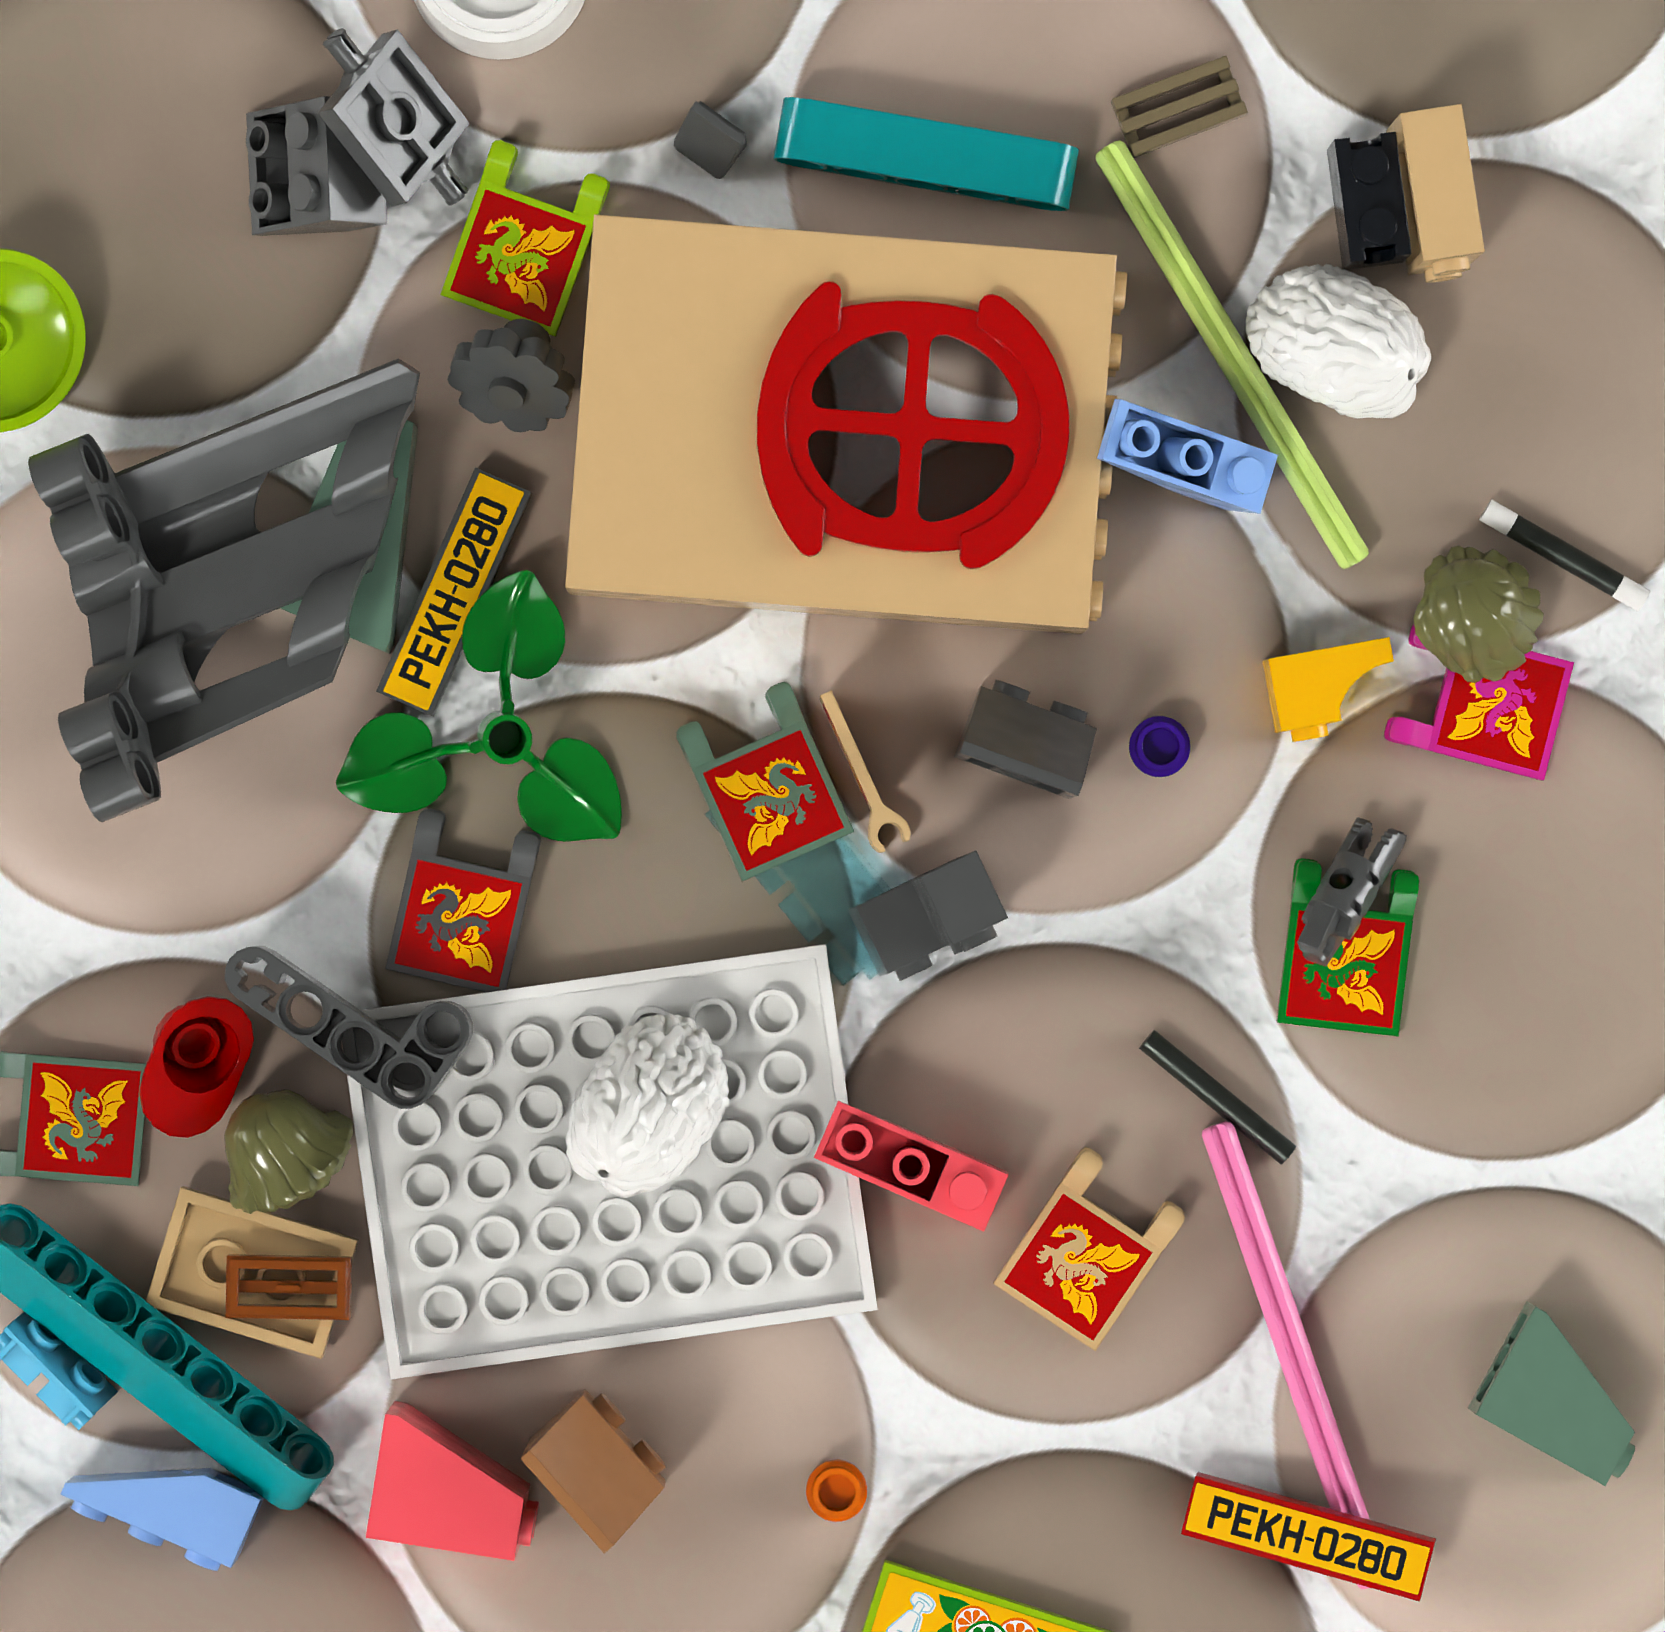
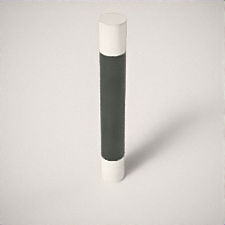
M1492 499L1479 519L1481 522L1637 612L1642 608L1650 594V590Z

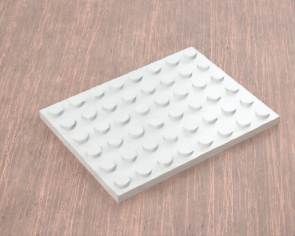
M826 944L361 1010L401 1039L418 1014L426 1006L439 1001H453L462 1005L470 1014L473 1022V1035L468 1046L434 1095L422 1105L412 1109L397 1108L347 1075L390 1380L878 1310L859 1177L814 1158L837 1102L841 1101L848 1104ZM436 1012L427 1024L429 1038L439 1046H452L460 1035L458 1020L453 1014L448 1012ZM678 1014L682 1017L692 1018L698 1029L704 1028L708 1032L712 1044L719 1046L722 1050L721 1060L726 1065L728 1075L727 1085L729 1093L727 1098L729 1099V1106L725 1108L722 1119L713 1132L712 1137L700 1146L697 1157L689 1163L676 1179L663 1184L653 1191L641 1192L637 1195L623 1198L609 1192L601 1184L600 1180L592 1181L582 1178L572 1169L566 1155V1136L569 1130V1117L573 1102L579 1097L583 1085L589 1078L596 1062L608 1050L610 1043L614 1041L617 1034L622 1032L625 1026H633L644 1017ZM360 1027L349 1028L344 1033L342 1043L346 1057L354 1062L366 1061L374 1050V1042L371 1035ZM401 1063L392 1074V1084L400 1095L415 1097L422 1092L425 1085V1077L417 1065Z

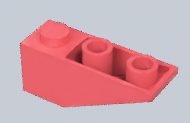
M841 1101L837 1102L814 1155L815 1159L983 1232L1009 1175L1007 1171Z

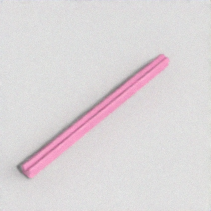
M1228 1121L1211 1125L1202 1131V1138L1329 1507L1333 1510L1369 1519L1236 1129ZM1357 1584L1361 1590L1370 1589L1369 1587Z

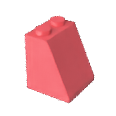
M394 1401L385 1413L366 1538L514 1561L520 1545L530 1546L531 1540L534 1538L539 1502L528 1500L530 1483L410 1404Z

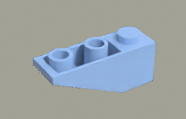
M1114 399L1097 459L1170 491L1221 509L1261 514L1278 455L1122 399Z
M212 1468L73 1476L65 1483L60 1494L74 1500L71 1509L75 1512L100 1522H105L108 1515L130 1524L128 1533L131 1536L155 1546H162L165 1539L187 1549L184 1555L187 1560L214 1571H218L221 1564L231 1568L238 1560L264 1500L261 1495L244 1482Z

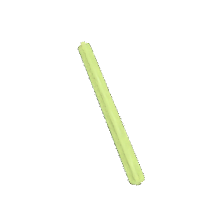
M1121 140L1114 141L1105 146L1096 154V162L1270 452L1278 455L1276 462L1339 567L1347 569L1362 561L1369 554L1367 546L1127 146Z

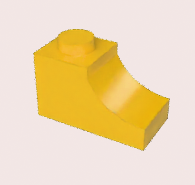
M1390 637L1264 660L1263 667L1275 733L1291 731L1292 742L1329 736L1327 724L1342 721L1340 706L1347 691L1354 682L1369 670L1394 661Z

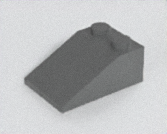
M995 680L992 690L980 686L954 757L1068 799L1079 796L1097 730L1093 726L1084 724L1088 713L1057 701H1053L1050 711L1027 703L1029 691L1003 681Z

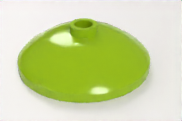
M0 248V432H7L26 427L50 413L65 398L76 381L82 366L86 345V332L79 302L70 286L57 271L34 256L13 249Z

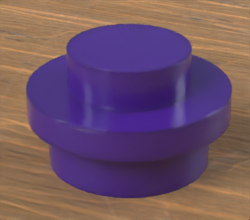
M1165 716L1148 718L1138 724L1131 734L1129 740L1130 757L1134 765L1144 774L1152 777L1170 776L1178 772L1189 758L1191 746L1188 733L1179 722Z

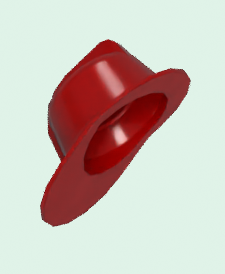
M206 996L190 1000L184 1005L175 1007L166 1013L159 1022L154 1033L153 1048L142 1075L139 1091L143 1113L153 1127L168 1136L189 1138L206 1132L221 1120L232 1101L254 1042L252 1023L240 1006L227 998Z

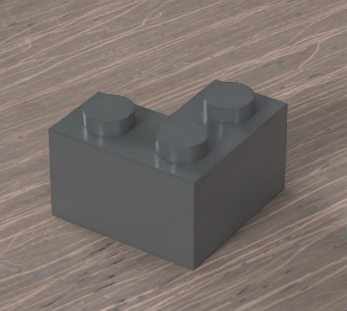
M977 851L951 860L848 909L878 975L882 976L895 971L899 981L931 967L933 964L928 954L943 947L951 946L955 955L997 937V933L993 925L1008 918Z

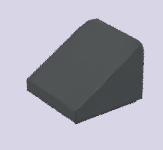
M695 101L674 139V147L678 152L717 179H721L727 174L747 146L745 132L701 101L699 103Z

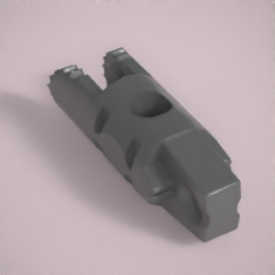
M1359 817L1356 818L1335 855L1332 865L1326 871L1316 889V894L1311 898L1302 916L1303 923L1306 925L1297 943L1306 960L1327 966L1344 939L1351 940L1361 924V919L1367 914L1377 896L1378 889L1382 887L1405 845L1407 835L1404 832L1392 828L1388 829L1387 832L1385 831L1369 859H1366L1363 856L1373 835L1372 823Z

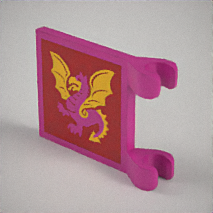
M1413 624L1408 638L1409 644L1412 647L1428 650L1416 636ZM1530 651L1524 654L1526 662L1516 670L1507 671L1501 680L1491 681L1483 678L1477 683L1467 682L1461 674L1446 668L1432 725L1404 717H1391L1386 723L1384 738L1390 742L1544 781L1574 662Z

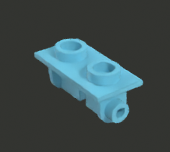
M23 1312L12 1321L0 1334V1360L27 1386L40 1373L49 1380L36 1395L65 1426L71 1422L80 1430L100 1408L118 1393L106 1380L103 1372L26 1312Z

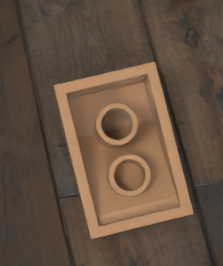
M584 1389L530 1437L520 1459L605 1554L665 1488L666 1480L661 1476L660 1472L666 1468V1465L643 1439L634 1445L619 1426L626 1420L604 1394L601 1393L594 1399Z

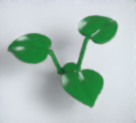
M529 570L515 572L491 585L473 604L463 625L462 649L467 662L474 669L481 672L500 671L501 709L483 719L478 728V739L432 747V734L423 721L402 712H389L371 719L360 729L351 743L343 766L336 778L337 789L344 796L363 807L389 813H408L427 807L436 801L445 790L447 784L446 772L436 758L463 753L477 754L483 751L497 763L514 764L523 759L535 769L525 775L519 783L517 803L520 815L525 823L542 837L563 842L588 839H614L618 837L621 829L622 808L619 789L613 772L601 753L582 740L565 737L554 741L549 746L542 761L530 751L532 733L529 726L524 720L514 714L510 684L511 673L523 679L541 677L558 663L565 646V628L559 610L544 591L535 574Z

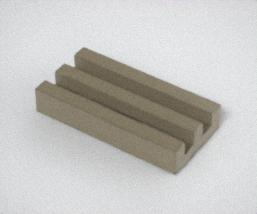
M1227 56L1111 100L1133 158L1248 114L1244 101L1242 102L1238 92L1239 87L1236 79H1233L1230 71L1231 66ZM1218 75L1221 84L1130 117L1128 109ZM1226 96L1229 107L1139 140L1136 130Z

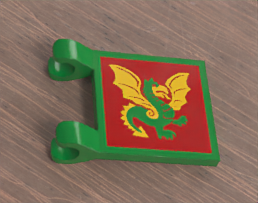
M1297 859L1293 868L1291 904L1276 1022L1399 1037L1413 917L1420 882L1418 875L1410 870H1394L1390 879L1388 912L1368 910L1367 914L1361 919V924L1351 940L1345 938L1328 965L1322 966L1306 960L1297 943L1306 925L1303 923L1302 916L1311 898L1316 894V889L1321 882L1322 868L1314 859Z

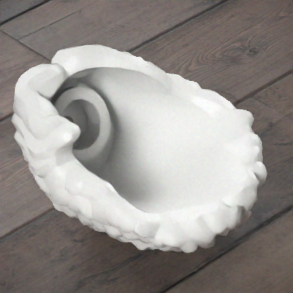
M1331 264L1303 266L1287 271L1283 275H1277L1273 279L1271 286H1265L1257 294L1258 301L1248 306L1245 322L1246 333L1250 342V351L1260 361L1261 371L1264 374H1268L1272 380H1277L1279 384L1288 386L1291 390L1297 391L1301 396L1311 399L1313 402H1321L1327 407L1335 409L1340 415L1357 419L1372 417L1393 419L1406 412L1414 402L1416 384L1427 373L1432 358L1430 349L1425 342L1424 331L1418 322V317L1411 313L1405 303L1398 300L1386 289L1373 286L1367 278L1337 266L1333 267Z
M664 1014L644 1017L633 1026H625L622 1032L615 1036L608 1050L591 1070L579 1097L573 1102L569 1117V1130L566 1136V1155L572 1169L577 1174L587 1180H600L601 1184L609 1192L626 1198L641 1192L653 1191L663 1184L676 1179L689 1163L697 1157L700 1146L712 1137L713 1132L722 1119L725 1108L729 1106V1099L727 1098L729 1093L727 1085L728 1075L726 1065L721 1060L722 1050L719 1046L712 1044L710 1036L704 1028L698 1029L692 1018L682 1017L678 1014Z

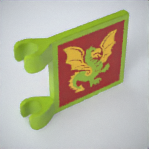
M495 140L491 145L476 195L440 295L510 321L526 319L536 322L549 335L556 337L592 237L594 214L600 215L610 189V182L596 174H587L584 177L573 212L509 190L505 187L517 160L518 149L510 143Z

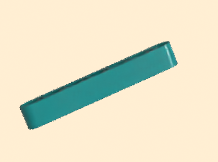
M11 1203L0 1205V1293L268 1502L285 1510L300 1509L308 1502L329 1475L334 1465V1456L330 1446L319 1435L30 1210L21 1205Z

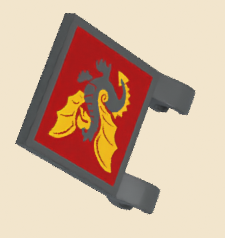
M424 809L418 816L412 852L385 969L482 992L506 990L539 853L541 836L535 832L520 831L515 836L508 871L437 855L446 815L440 810Z

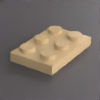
M182 1186L178 1193L146 1301L154 1308L322 1359L335 1320L225 1318L227 1255L350 1256L353 1262L359 1239L271 1212L264 1213L257 1210L249 1214L243 1212L242 1209L234 1208L228 1199ZM240 1269V1279L337 1281V1271ZM239 1292V1304L337 1306V1294Z

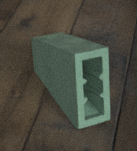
M1526 1301L1468 1409L1479 1417L1606 1486L1611 1475L1619 1478L1628 1467L1635 1452V1446L1630 1443L1635 1432L1549 1315Z

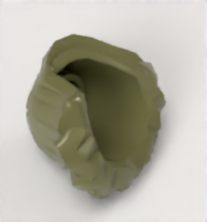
M1455 546L1450 548L1446 557L1439 555L1433 558L1432 564L1425 569L1423 598L1417 605L1413 617L1416 636L1423 646L1435 655L1446 668L1461 674L1467 682L1477 683L1483 678L1499 681L1507 671L1516 670L1526 662L1524 654L1530 652L1533 649V644L1538 641L1534 632L1543 622L1544 613L1538 609L1540 605V592L1528 587L1529 573L1519 563H1509L1505 556L1494 549L1482 553L1473 547L1463 548Z
M288 1089L269 1093H256L243 1099L231 1114L224 1133L225 1152L230 1167L229 1200L232 1206L236 1209H242L243 1212L249 1214L257 1210L264 1213L275 1212L279 1208L289 1209L300 1200L312 1198L318 1190L329 1186L331 1176L343 1168L346 1155L349 1154L348 1151L352 1146L349 1143L353 1135L352 1126L354 1123L352 1120L336 1110L325 1113L313 1106L301 1095Z

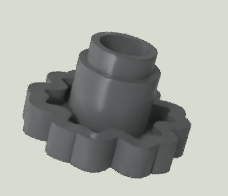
M515 319L509 321L504 328H498L494 331L490 329L478 330L473 342L459 343L451 362L447 380L453 388L461 391L459 404L465 410L473 413L480 421L489 424L502 421L508 429L514 432H526L529 430L543 431L547 428L550 418L561 419L565 417L572 398L575 378L567 371L562 370L565 361L564 356L551 347L550 336L541 325L526 319Z

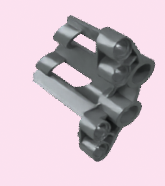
M398 358L117 473H114L99 445L89 434L82 435L29 457V471L40 498L50 508L52 513L50 516V527L54 541L63 559L69 565L71 586L80 611L88 618L93 666L88 669L85 676L84 703L60 712L58 724L67 750L73 759L80 764L82 769L79 780L84 799L93 816L99 822L108 821L156 802L161 798L158 762L333 682L350 638V615L358 587L363 576L373 570L398 481V477L395 478L393 476L396 449L406 420L414 410L420 377L418 370ZM346 441L334 480L332 504L260 532L255 524V506L259 490L267 474L274 469ZM302 600L294 621L288 656L199 691L194 684L199 669L213 646L229 628Z

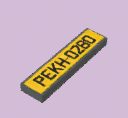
M475 467L376 692L434 717L463 652L461 637L466 616L476 600L493 584L532 496V492Z

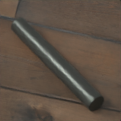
M1153 1030L1141 1044L1139 1049L1224 1119L1231 1122L1235 1128L1279 1164L1282 1165L1296 1148L1294 1143L1157 1031Z

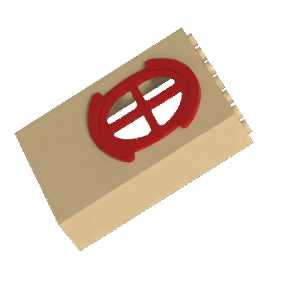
M594 214L565 589L570 595L1073 634L1084 633L1089 628V621H1097V618L1101 617L1103 581H1092L1094 560H1101L1102 556L1105 557L1108 519H1097L1098 499H1106V496L1110 495L1113 465L1097 459L1114 399H1117L1115 395H1106L1108 377H1115L1116 371H1119L1122 352V334L1111 333L1112 316H1120L1121 309H1124L1127 272L1116 271L1117 255ZM899 332L907 338L908 354L904 404L900 411L896 413L827 409L818 407L814 403L812 392L815 381L827 365L841 352L864 339L883 333ZM943 335L950 336L972 346L991 360L1003 373L1013 389L1017 399L1016 417L1010 422H995L932 416L926 409L930 345L934 338ZM817 431L882 435L894 437L900 444L897 498L896 508L891 516L879 518L865 513L843 500L826 484L809 456L808 442L813 433ZM946 440L1005 445L1012 450L1014 461L1011 472L1002 485L984 502L965 513L935 522L922 519L918 513L922 449L928 441Z

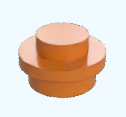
M839 1459L828 1460L818 1465L810 1474L806 1485V1496L811 1509L819 1517L832 1522H841L854 1517L863 1508L867 1498V1484L864 1475L854 1464Z

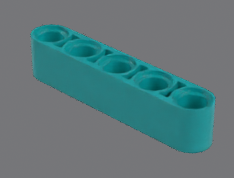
M785 97L782 104L773 159L779 163L800 168L1061 212L1069 210L1079 149L1054 141L812 99Z

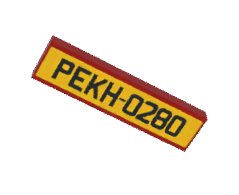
M1198 1472L1195 1476L1181 1534L1419 1602L1422 1597L1436 1538L1201 1472Z

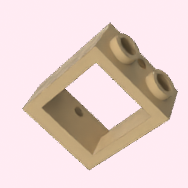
M1462 104L1400 113L1386 130V133L1396 132L1412 254L1406 259L1408 276L1424 273L1426 283L1462 277V272L1470 270V264L1485 252Z

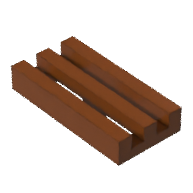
M227 1255L225 1318L350 1320L352 1257ZM240 1269L337 1271V1281L240 1279ZM239 1292L337 1294V1306L239 1304Z

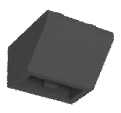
M329 96L246 113V146L248 150L250 183L249 208L251 211L252 235L270 236L349 232L387 224L386 199L318 114V111L330 98Z

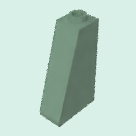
M406 420L396 449L393 476L395 478L398 477L385 530L373 570L363 576L358 587L349 622L350 638L388 654L391 653L395 643L418 427ZM346 441L337 444L310 512L332 504L334 480ZM302 600L280 609L297 615Z

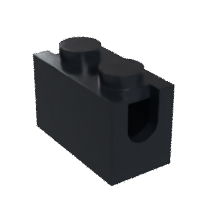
M1396 132L1380 133L1377 138L1362 142H1350V138L1335 139L1327 149L1342 269L1351 270L1403 263L1412 254ZM1389 246L1388 249L1365 252V249Z

